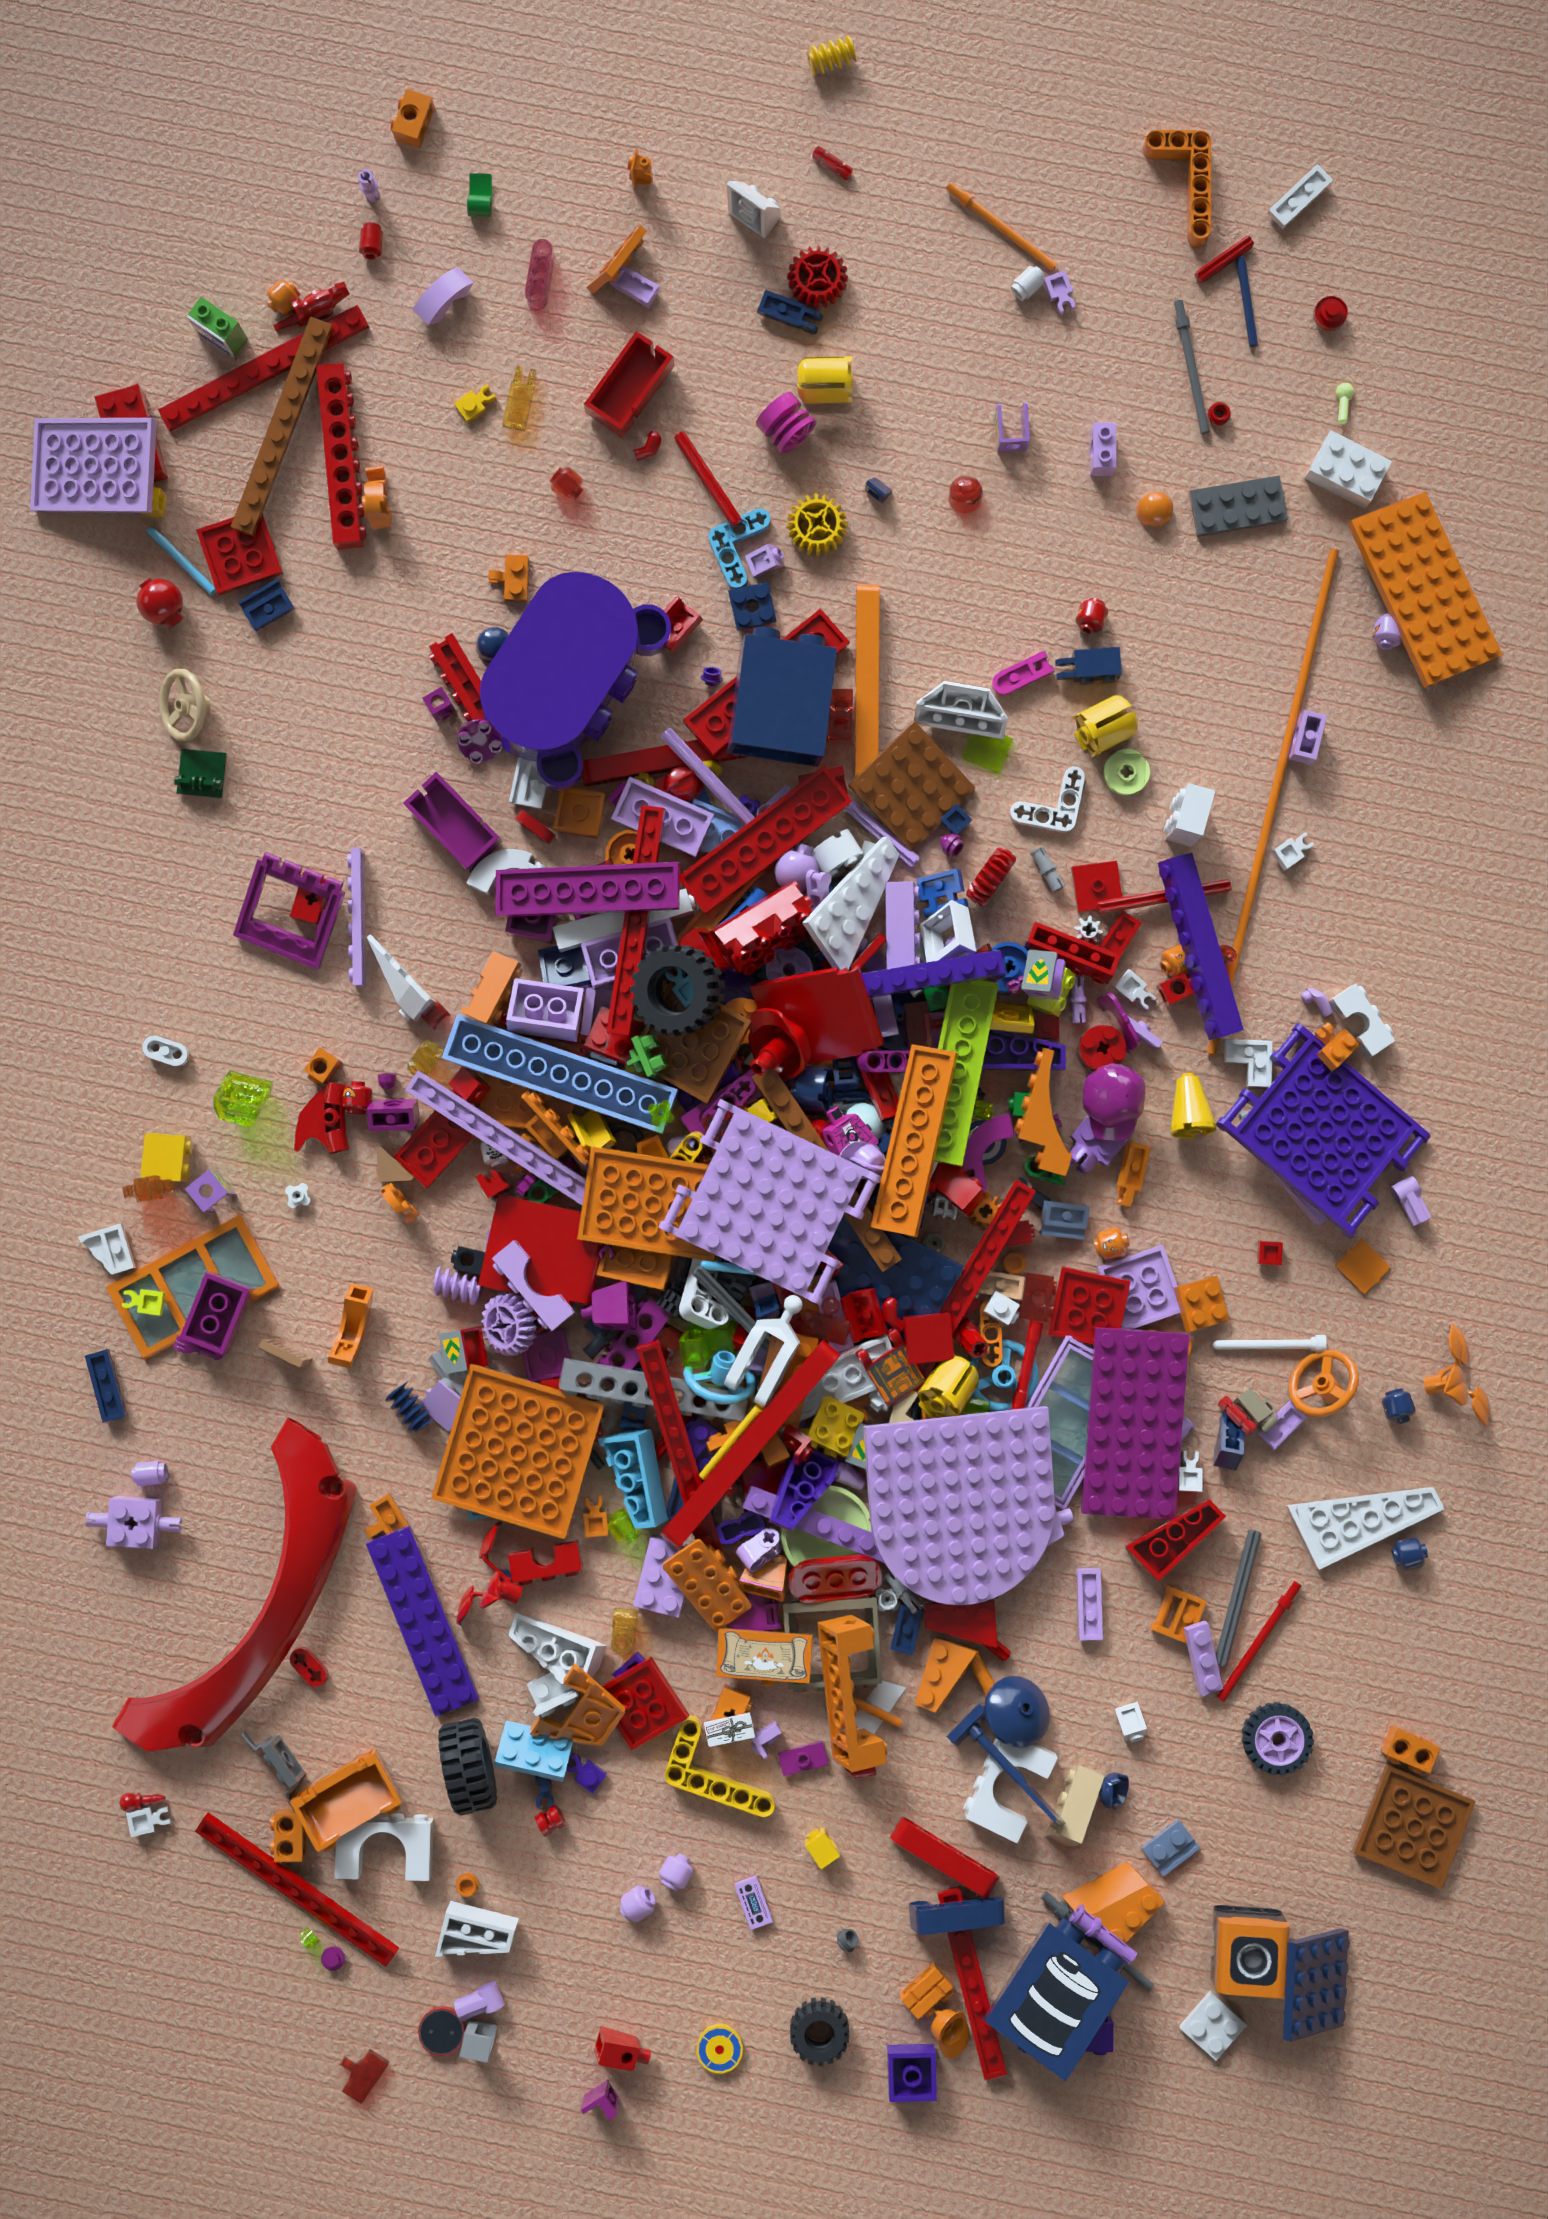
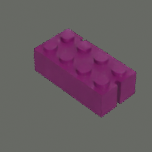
M435 772L421 785L427 794L424 796L417 789L403 804L456 860L471 873L477 864L492 853L503 841L461 796Z

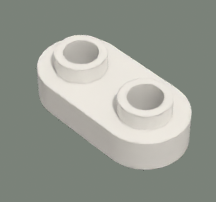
M158 1036L148 1037L142 1046L143 1052L147 1057L173 1066H182L189 1059V1051L186 1046ZM155 1044H159L160 1049L157 1052L153 1051V1046ZM177 1051L181 1052L179 1059H176L174 1056Z

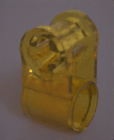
M614 1608L611 1648L616 1654L624 1655L631 1650L638 1610ZM621 1637H624V1641L628 1643V1645L624 1646V1649H621L620 1645L616 1643Z

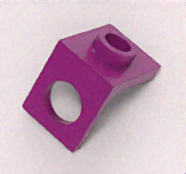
M442 687L422 698L436 722L447 719L456 710ZM433 697H443L444 703L434 708L431 704Z

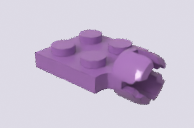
M1087 1115L1070 1136L1075 1143L1069 1152L1072 1153L1070 1165L1073 1166L1081 1158L1082 1162L1077 1166L1076 1170L1083 1174L1088 1173L1096 1163H1100L1105 1167L1128 1139L1124 1141L1098 1139L1093 1135L1089 1115Z

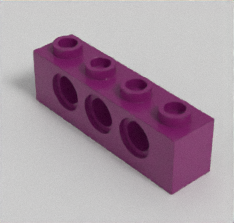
M750 1069L741 1076L752 1078L756 1074ZM741 1080L739 1082L741 1087L737 1091L734 1088L730 1090L731 1093L737 1096L739 1101L743 1099L740 1096V1090L742 1086L750 1084L748 1080L746 1082ZM734 1081L716 1092L710 1104L702 1102L680 1117L690 1133L700 1132L704 1136L706 1135L708 1129L702 1125L701 1121L703 1113ZM756 1084L754 1094L739 1107L740 1109L745 1111L751 1107L750 1104L756 1099L761 1100L765 1098ZM726 1096L723 1098H731L735 1102L734 1098H732L731 1096ZM716 1105L713 1109L718 1110L719 1107ZM731 1116L725 1121V1125L732 1119Z
M650 1297L648 1300L644 1298L636 1308L639 1311L636 1316V1330H626L621 1338L616 1336L609 1346L612 1350L606 1357L603 1354L596 1364L633 1370L640 1359L636 1347L631 1348L627 1345V1337L632 1334L636 1335L639 1339L638 1346L653 1342L672 1314L661 1308L653 1297ZM643 1316L652 1318L653 1325L650 1329L641 1327L640 1319ZM617 1353L625 1357V1364L621 1367L613 1363V1357ZM605 1379L607 1382L614 1385V1381L612 1379Z

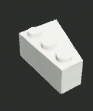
M450 1901L435 1957L443 1956V1954L457 1953V1955H465V1953L479 1952V1954L508 1953L514 1939L519 1918Z

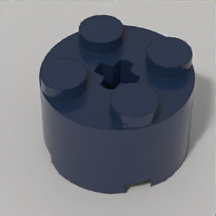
M806 1066L795 1077L797 1080L796 1087H792L791 1094L804 1113L826 1114V1111H829L833 1099L834 1088H830L829 1081H834L832 1069Z

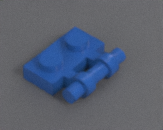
M956 868L916 879L917 887H919L920 901H929L930 907L923 909L925 917L932 916L947 904L939 903L938 898L947 896L948 902L953 900L968 907L966 898L958 899L957 893L965 891L961 869Z

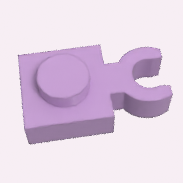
M1066 271L1045 277L1044 285L1050 301H1058V313L1060 315L1063 314L1064 309L1062 305L1064 304L1069 305L1070 310L1074 311L1075 302L1072 298L1068 297L1072 295L1073 289Z

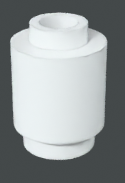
M1029 266L1013 281L1011 291L1021 301L1025 298L1029 299L1044 284L1043 278L1045 276L1038 267L1033 268Z

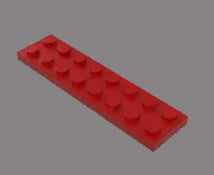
M821 608L783 638L784 640L798 642V638L802 634L819 635L826 639V646L837 648L836 655L850 644V641ZM736 677L682 721L712 757L724 748L729 741Z
M823 765L680 874V881L691 896H693L703 912L707 914L773 864L784 853L794 848L798 843L802 842L852 804L853 801L828 768Z

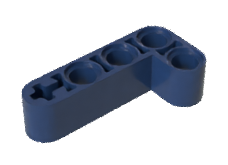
M1001 1897L931 1904L928 1901L909 1903L910 1927L920 1935L1006 1924L1004 1898Z

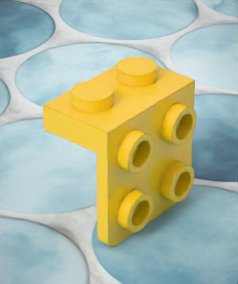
M146 1133L144 1136L141 1177L145 1179L187 1182L191 1170L189 1157L193 1151L192 1137L177 1134Z
M824 1396L810 1428H801L800 1432L812 1439V1448L816 1449L818 1446L824 1449L823 1453L835 1459L837 1456L847 1457L853 1444L858 1424L862 1423L864 1414L830 1396Z

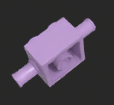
M115 1496L109 1499L108 1514L88 1512L86 1519L93 1520L85 1522L86 1527H103L107 1529L106 1546L153 1549L160 1545L161 1531L180 1533L182 1530L180 1523L182 1524V1518L162 1517L163 1499ZM134 1518V1521L138 1522V1525L134 1526V1524L131 1522V1519Z

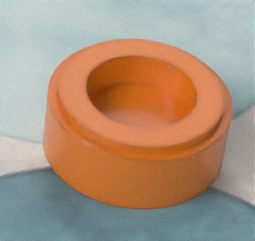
M1008 1253L1003 1259V1268L1008 1274H1021L1026 1268V1259L1021 1253Z

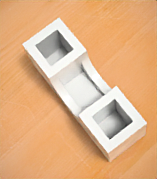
M1353 984L1330 999L1329 1003L1341 1020L1351 1014L1358 1015L1363 1019L1365 1024L1364 1031L1355 1039L1368 1058L1395 1041L1392 1037L1394 1033L1389 1025L1383 1024L1379 1018L1381 1014L1376 1006L1370 1005L1366 999L1368 997L1366 991L1361 986L1358 987L1357 984Z

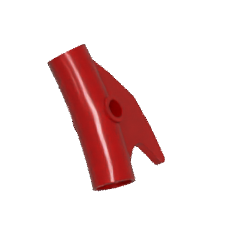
M326 1082V1085L311 1098L299 1113L294 1150L296 1152H299L305 1142L312 1137L318 1139L327 1148L329 1154L349 1150L345 1126V1109L342 1107V1092L346 1085ZM331 1114H333V1117H334V1118H333V1120L330 1122V1121H329V1116H330Z

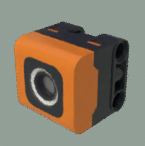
M1215 1905L1213 1907L1214 1952L1213 1956H1211L1210 1979L1215 1990L1226 1995L1285 1998L1289 1924L1282 1911L1272 1908Z

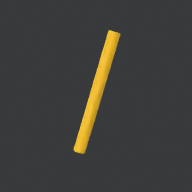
M755 1405L701 1471L699 1476L703 1480L710 1475L762 1413V1409L759 1406Z

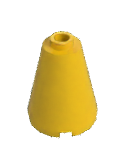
M1194 1073L1181 1074V1078L1176 1080L1170 1134H1173L1174 1138L1181 1139L1196 1138L1195 1135L1203 1133V1137L1214 1134L1217 1131L1216 1123L1200 1078L1195 1076Z

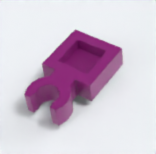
M532 1173L529 1175L524 1174L516 1184V1192L522 1197H526L529 1188L539 1178Z

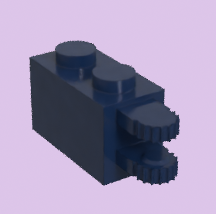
M1120 647L1074 650L1071 658L1055 660L1056 666H1072L1073 672H1060L1056 674L1057 680H1073L1074 682H1080V685L1093 684V681L1102 680L1103 683H1114L1122 675Z

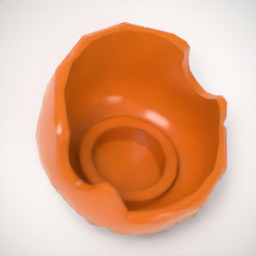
M1148 493L1139 500L1136 506L1137 517L1143 525L1162 526L1169 522L1173 515V502L1164 493Z

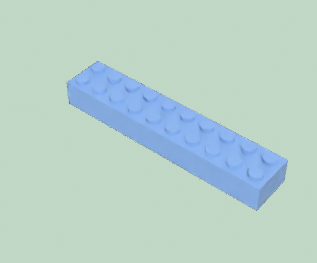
M458 1014L442 1059L662 1135H664L679 1092L678 1089Z

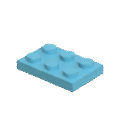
M506 1721L494 1766L563 1782L573 1739L560 1737L558 1740L550 1739V1735L538 1734V1737L529 1735L531 1726Z

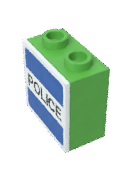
M203 297L199 298L186 316L198 335L233 359L248 339L238 321Z

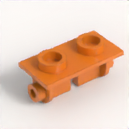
M635 148L634 156H630L628 161V170H630L629 180H632L633 189H636L637 184L647 186L653 182L651 160L648 157L640 156L638 148Z

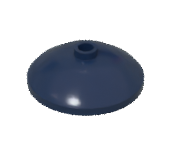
M1009 1676L997 1681L987 1693L984 1705L985 1718L990 1730L997 1739L1011 1747L1025 1748L1034 1745L1043 1738L1049 1726L1050 1710L1045 1695L1036 1684L1024 1677ZM1023 1705L1026 1707V1712L1023 1711Z

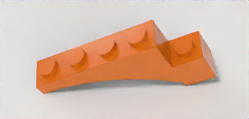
M1043 1048L1042 1052H1037L1034 1065H1037L1035 1075L1031 1074L1028 1087L1031 1090L1029 1097L1025 1096L1021 1106V1110H1024L1022 1119L1018 1118L1014 1132L1018 1133L1017 1138L1043 1145L1042 1149H1038L1035 1162L1038 1163L1037 1168L1066 1176L1072 1153L1067 1152L1057 1132L1050 1104L1049 1080L1054 1051Z

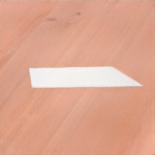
M882 1681L881 1684H877V1687L874 1688L866 1702L889 1713L906 1687ZM861 1709L855 1715V1723L858 1729L865 1728L873 1734L883 1722V1720Z

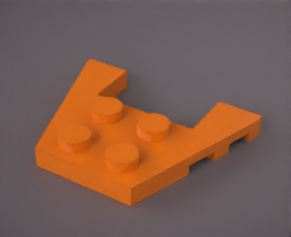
M574 1663L564 1677L563 1684L582 1692V1694L562 1723L547 1716L542 1717L540 1714L530 1727L529 1735L538 1737V1734L550 1735V1739L558 1740L560 1737L573 1739L572 1742L603 1746L625 1714V1707Z

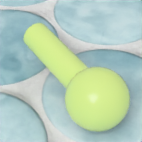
M1348 383L1340 384L1336 389V397L1340 400L1339 424L1347 423L1349 400L1354 395V388Z

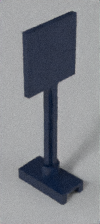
M979 1703L946 1737L957 1746L968 1735L975 1742L978 1741L1054 1823L1063 1826L1066 1822L1033 1787L1028 1785L1024 1776L984 1735L985 1731L979 1726L985 1719L984 1705L982 1706Z

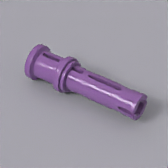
M1080 1904L1075 1909L1069 1919L1071 1924H1077L1085 1931L1086 1936L1094 1937L1127 1965L1132 1963L1137 1955L1136 1951L1105 1928L1099 1917L1095 1918L1088 1913L1084 1905Z

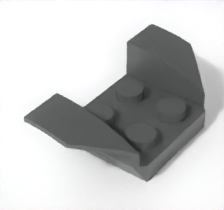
M242 1732V1737L253 1752L262 1747V1750L265 1752L263 1756L267 1763L274 1765L278 1771L277 1777L284 1785L287 1784L289 1787L282 1795L293 1809L290 1803L292 1797L289 1794L302 1782L306 1772L280 1735L269 1736L258 1745H255L247 1732Z

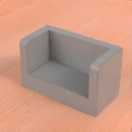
M470 2019L464 2033L459 2057L487 2063L493 2049L497 2024Z

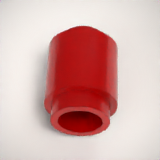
M367 222L364 223L360 231L359 252L364 258L373 260L382 254L383 231L379 224Z

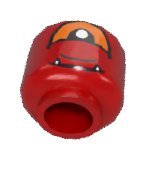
M1090 598L1080 604L1075 622L1082 632L1092 634L1104 628L1108 616V609L1105 603L1097 598Z
M351 1081L350 1086H345L342 1092V1107L347 1110V1114L366 1115L367 1108L372 1103L373 1090L370 1087H366L365 1082Z

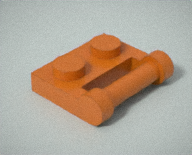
M1166 1585L1164 1590L1166 1592L1156 1620L1152 1622L1150 1629L1187 1644L1183 1628L1199 1623L1207 1601L1173 1586ZM1176 1596L1181 1599L1170 1628H1167L1163 1625L1173 1599Z

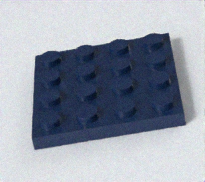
M1340 1928L1288 1941L1283 2040L1293 2042L1344 2026L1346 2018L1344 2011L1345 1998L1347 1995L1346 1974L1348 1972L1347 1953L1350 1945L1348 1939L1349 1930Z

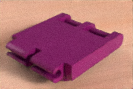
M743 1592L751 1601L752 1606L748 1611L727 1624V1629L755 1631L782 1628V1623H779L777 1609L779 1602H776L775 1599H771L772 1602H769L767 1597ZM770 1608H773V1615H774V1622H775V1623H772V1616H771V1609H770Z

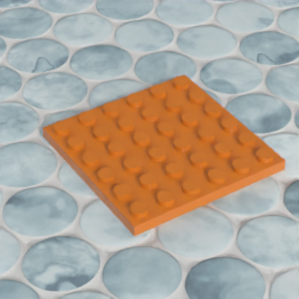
M470 1364L431 1499L566 1539L605 1403L578 1395L564 1394L562 1390Z

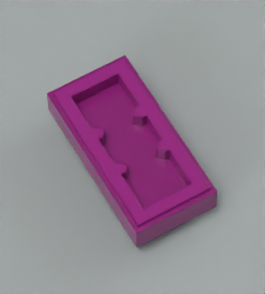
M823 1740L778 1752L783 1776L829 1765Z

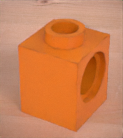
M319 1047L304 1071L309 1074L307 1078L315 1084L319 1085L320 1082L326 1084V1082L330 1081L342 1061ZM325 1062L327 1065L326 1071L323 1074H318L317 1065Z

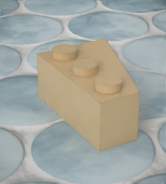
M1080 1765L1069 1769L1065 1778L1067 1784L1058 1798V1806L1055 1811L1066 1823L1061 1826L1051 1820L1045 1837L1069 1847L1082 1844L1105 1776Z

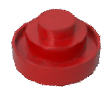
M1336 296L1322 298L1316 304L1313 311L1315 323L1326 331L1339 329L1345 323L1348 316L1346 303Z

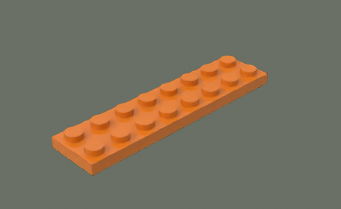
M911 1045L871 1228L918 1237L957 1063L958 1053Z

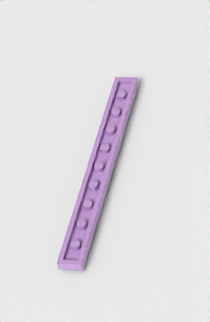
M418 1070L405 1091L579 1204H583L586 1184L584 1177Z

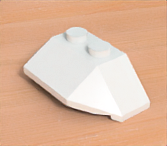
M944 681L917 701L913 721L918 725L1003 739L1008 717L990 689Z

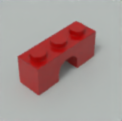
M579 1540L555 1544V1560L548 1565L540 1564L535 1559L533 1548L510 1552L508 1560L512 1583L519 1582V1586L533 1583L532 1579L542 1578V1581L556 1579L555 1575L565 1574V1577L579 1575L578 1571L584 1568Z

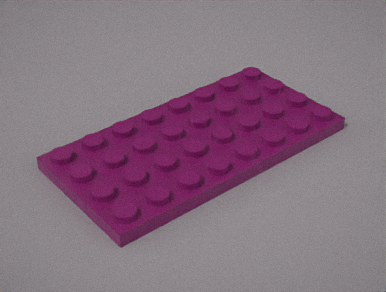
M1095 1327L1081 1505L1082 1514L1167 1520L1175 1518L1189 1348L1188 1333Z

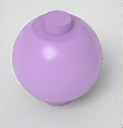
M798 843L794 848L776 860L774 875L780 886L796 881L802 892L807 891L806 873L811 869L817 870L820 873L817 860L812 854V846Z

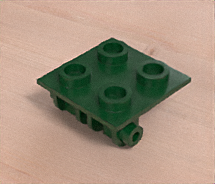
M181 749L179 774L174 778V784L177 785L176 794L222 798L227 753Z

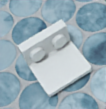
M551 1672L527 1683V1687L536 1704V1708L533 1711L535 1716L541 1714L542 1717L553 1713L560 1704H563V1707L574 1703L579 1691L560 1683Z

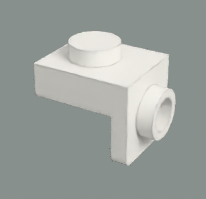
M994 1291L983 1311L1000 1321L1004 1327L1008 1326L1009 1323L1014 1324L1020 1313L1017 1311L1018 1303L997 1291Z

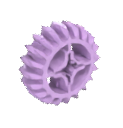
M503 1293L493 1297L488 1304H485L486 1310L482 1312L485 1317L481 1321L484 1324L482 1331L486 1332L484 1340L490 1341L489 1347L495 1348V1353H501L506 1356H514L525 1352L533 1344L532 1339L537 1337L534 1332L538 1328L534 1324V1320L537 1318L533 1317L532 1312L522 1302L524 1300L523 1296H519L516 1293Z

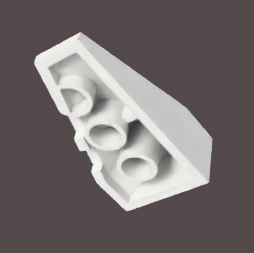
M369 935L367 939L396 1002L401 1007L399 1012L408 1021L412 1018L417 1022L436 1002L372 935Z
M519 1613L515 1614L508 1634L527 1653L535 1657L542 1667L547 1668L555 1676L554 1678L562 1684L564 1677L574 1663L590 1677H593L600 1667L607 1645Z

